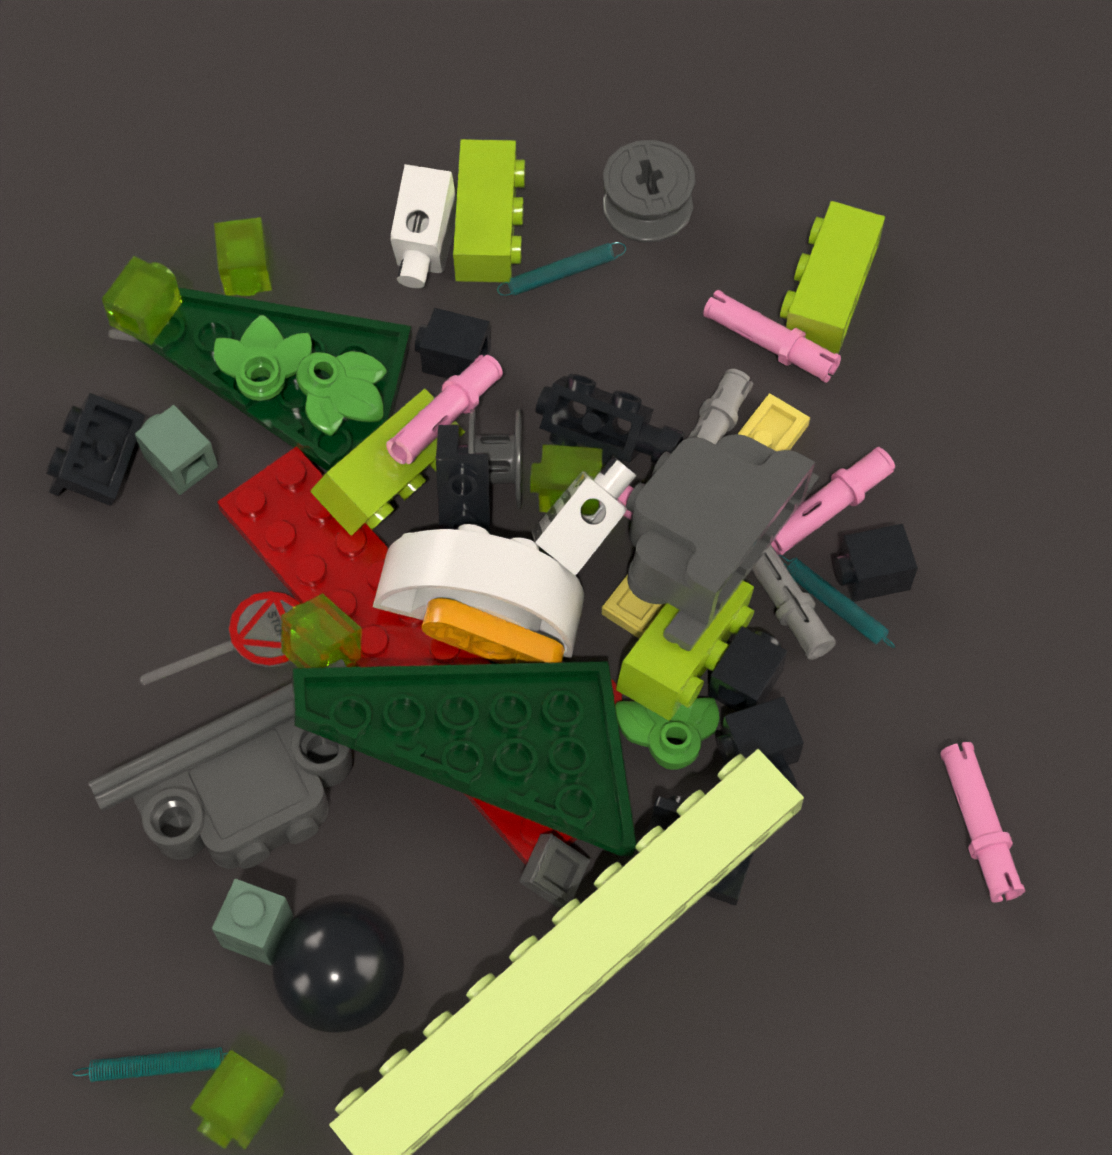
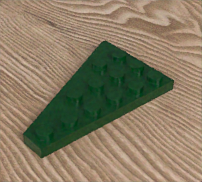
M138 280L131 281L119 318L122 329L293 448L298 447L307 458L326 471L334 467L392 417L412 338L411 326ZM264 315L275 325L283 340L295 334L309 333L312 342V353L324 352L337 357L354 351L372 356L381 362L387 371L385 376L374 384L382 398L383 418L379 422H361L343 417L338 430L332 436H329L315 427L308 419L305 412L307 396L300 389L296 374L287 378L282 391L271 399L258 401L247 398L240 392L236 379L218 368L214 359L215 341L217 338H229L240 341L252 322L259 316ZM320 369L314 370L318 378L323 380L330 378L327 372ZM261 376L256 378L254 381L262 382L269 378Z
M608 662L293 668L294 726L619 856H633L636 849V840Z

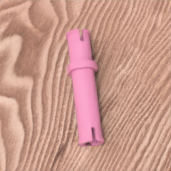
M716 290L713 293V296L717 299L710 297L706 303L703 312L704 317L714 320L778 355V361L786 366L794 364L827 383L831 378L828 373L834 375L840 364L841 356L839 354H834L806 339L804 331L798 328L790 330L758 311L725 295L720 290Z
M479 355L459 376L454 375L447 379L442 385V392L393 438L386 442V447L391 457L400 464H411L438 437V425H451L462 413L467 414L470 413V409H475L479 404V397L502 377L503 371L498 361L490 355H485L484 357Z
M876 447L849 469L842 468L832 474L831 482L802 502L771 543L778 555L785 554L847 506H857L865 499L867 491L894 472L895 464L890 455L884 449Z
M962 742L963 751L960 752L958 744L950 745L940 752V756L944 761L972 841L968 847L970 855L973 859L979 861L990 892L989 897L993 903L1002 902L1003 898L1001 895L1005 894L1007 901L1015 899L1025 893V888L1021 884L1009 850L1013 842L1010 834L1002 831L974 753V746L971 742Z

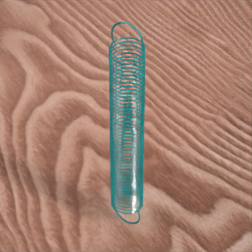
M607 243L588 251L586 250L585 254L584 252L577 253V255H573V261L571 257H568L558 262H553L546 266V268L542 266L538 267V269L536 268L535 271H527L522 276L516 275V277L514 276V278L509 279L510 284L512 281L514 286L513 292L515 295H518L523 290L526 292L533 289L534 286L535 288L544 286L545 282L548 284L562 279L564 275L568 277L573 272L576 274L583 271L584 268L587 270L603 264V261L607 263L615 260L613 250L612 257L609 248L612 244ZM528 273H529L530 278H531V281H532V284H531V282H530V285H529L528 280H527V277H528V279H529ZM522 277H523L524 282H525V285H524V283H523V286H522L521 281H520V278H521V280H522Z
M796 558L787 566L790 568L792 564L793 566L796 564L790 574L796 567L797 569L800 567L793 576L795 582L797 581L799 585L801 584L803 588L807 589L809 593L811 592L820 602L825 603L824 605L838 614L848 624L853 625L852 627L863 633L864 636H867L875 644L882 637H884V642L887 643L885 639H887L886 636L889 630L885 626L881 625L868 613L866 614L864 610L862 611L854 602L852 603L850 599L848 600L846 596L842 595L840 591L838 592L836 588L834 589L832 585L803 564V562ZM800 570L801 572L804 570V572L798 579L797 577L795 578V576L798 574ZM804 573L805 575L808 573V575L802 582L801 580L799 581V579L802 577ZM808 576L809 578L812 576V578L806 585L805 583L803 584V582L806 580ZM887 639L893 645L891 647L895 648V645L889 639Z
M221 1047L216 1049L210 1048L209 1055L206 1048L202 1050L194 1049L192 1056L191 1051H189L188 1055V1051L185 1050V1052L159 1053L158 1059L157 1054L154 1053L145 1056L139 1055L138 1060L135 1055L122 1057L121 1062L118 1057L114 1059L103 1058L101 1063L98 1059L91 1060L89 1068H82L76 1071L89 1069L88 1074L92 1083L93 1081L98 1082L101 1080H118L121 1077L122 1079L138 1078L141 1075L142 1077H152L155 1074L158 1076V1073L159 1075L175 1074V1071L176 1074L178 1071L179 1073H189V1071L192 1072V1069L193 1072H195V1069L196 1072L198 1070L209 1071V1067L210 1070H212V1067L213 1070L215 1068L220 1070L224 1068V1062L236 1060L224 1061L223 1055L237 1054L238 1058L240 1055L234 1052L223 1054ZM219 1049L221 1050L222 1063H221V1058H220ZM133 1061H134L135 1075H134V1072H133ZM113 1063L115 1068V1078L113 1074ZM116 1063H117L118 1077H117V1075H116ZM130 1063H131V1067H132V1077H131V1071H130ZM96 1064L98 1070V1079L96 1077ZM93 1065L95 1069V1080L93 1076ZM99 1065L101 1071V1078H99ZM110 1065L112 1067V1079L110 1073Z

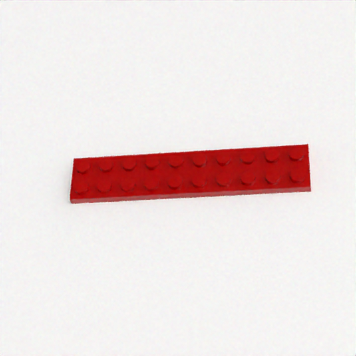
M294 447L217 501L221 513L295 599L300 602L303 608L354 667L491 664L488 659L426 635L421 628L423 620L373 607L388 547L366 523L351 536L310 491L323 475L298 447ZM464 794L525 865L528 863L540 834H552L568 846L577 840V838Z

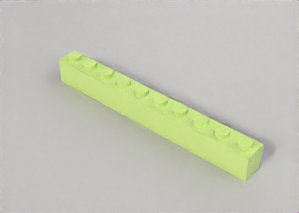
M759 749L747 759L742 754L734 757L718 773L717 776L721 782L706 795L700 789L689 796L676 811L681 817L665 831L659 825L648 832L635 847L639 853L624 867L619 862L608 867L594 882L597 890L584 902L580 903L575 898L561 908L552 918V922L556 926L543 938L538 940L533 935L521 943L509 956L513 964L497 978L492 973H489L480 979L466 994L470 1001L455 1015H452L448 1010L434 1019L423 1031L427 1039L414 1051L409 1053L406 1049H402L393 1055L380 1068L379 1072L383 1078L367 1092L362 1087H359L346 1096L335 1108L339 1116L329 1126L353 1155H412L801 810L804 797Z

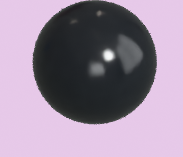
M346 901L322 903L297 916L283 932L273 958L274 985L285 1009L302 1024L312 1029L329 1033L353 1031L379 1018L395 1000L404 975L402 947L389 923L370 908Z

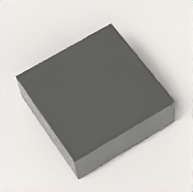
M540 834L519 882L557 908H563L573 900L590 860L554 835Z

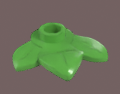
M264 315L259 316L252 322L240 341L229 338H217L214 345V359L218 368L236 379L237 386L244 396L258 401L268 400L278 395L284 388L286 379L296 374L301 360L312 353V342L309 333L295 334L283 340L275 325ZM261 376L269 378L262 382L254 381L256 378Z
M351 351L337 357L324 352H315L307 355L301 360L297 368L296 379L300 389L307 396L305 412L308 419L315 427L329 436H332L338 430L343 417L361 422H379L383 418V403L374 384L385 376L386 368L374 357L361 352ZM314 370H323L330 375V378L326 380L320 379L315 375Z
M707 697L697 698L689 708L681 705L670 721L635 701H620L615 706L618 726L627 740L634 744L648 747L655 761L660 766L670 770L682 769L696 760L701 749V741L715 733L720 719L715 699ZM667 738H676L684 743L674 745Z

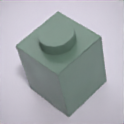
M172 405L162 414L150 417L143 424L142 428L135 433L144 459L179 495L183 494L218 467L211 442L175 405Z
M234 879L212 927V931L223 948L272 966L277 944L294 915L286 897Z

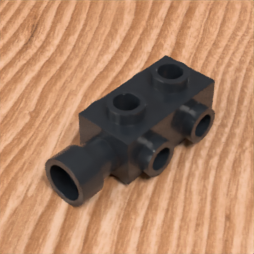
M569 374L568 377H561L552 384V388L545 386L536 404L535 412L543 416L539 429L551 433L549 440L552 443L569 449L577 448L579 443L595 449L594 457L605 464L608 463L612 456L621 463H623V460L630 463L640 453L651 456V462L656 464L664 452L672 453L685 437V432L665 425L661 429L650 425L654 409L642 405L640 397L625 391H614L612 394L596 388L597 383L593 379L579 374ZM573 401L586 405V413L580 414L576 412L573 407ZM618 418L631 422L629 431L619 427Z

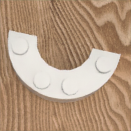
M464 524L459 526L458 530L439 529L405 533L389 547L373 603L374 608L423 620L427 604L430 600L437 598L455 600L558 641L565 648L563 657L571 659L584 603V590L580 580L555 559L540 552L539 546L534 541L525 538L509 540L490 535L482 527Z

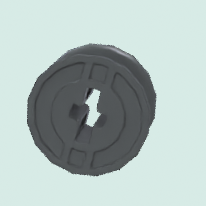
M640 140L620 147L609 157L603 171L604 189L606 191L602 201L604 216L612 229L623 237L638 242H661L677 235L688 224L693 212L692 191L696 181L694 166L685 153L672 144L657 140Z
M470 409L468 454H486L488 456L489 484H515L516 506L518 509H521V409L516 410L515 434H477L476 413L474 409Z

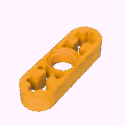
M437 598L430 600L427 604L421 627L426 635L498 664L562 663L565 651L564 646L554 639L451 599Z

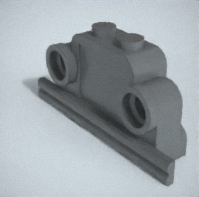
M733 434L725 436L716 445L706 439L692 437L683 440L672 453L664 452L657 461L652 477L645 485L640 482L636 485L626 504L627 510L633 513L629 539L636 547L634 560L629 567L628 586L636 597L647 603H668L680 610L664 631L663 636L671 643H677L679 647L686 651L692 650L819 481L820 476L812 473L815 461L792 450L775 451L745 435Z
M340 659L324 668L346 667V665ZM291 683L88 783L102 812L133 797L142 816V824L147 836L157 845L160 852L168 858L175 860L188 859L198 854L206 846L212 860L218 866L226 869L237 867L247 869L266 860L270 855L269 851L287 842L290 844L301 843L318 832L319 826L325 822L329 814V804L323 787H331L341 783L349 775L353 759L351 748L294 726Z

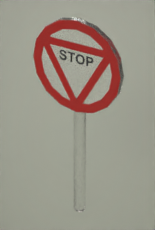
M267 591L253 594L242 601L231 616L229 625L230 641L146 673L140 677V682L144 685L152 683L232 650H236L241 658L253 665L269 668L286 665L300 656L308 644L311 631L308 613L299 601L285 593Z

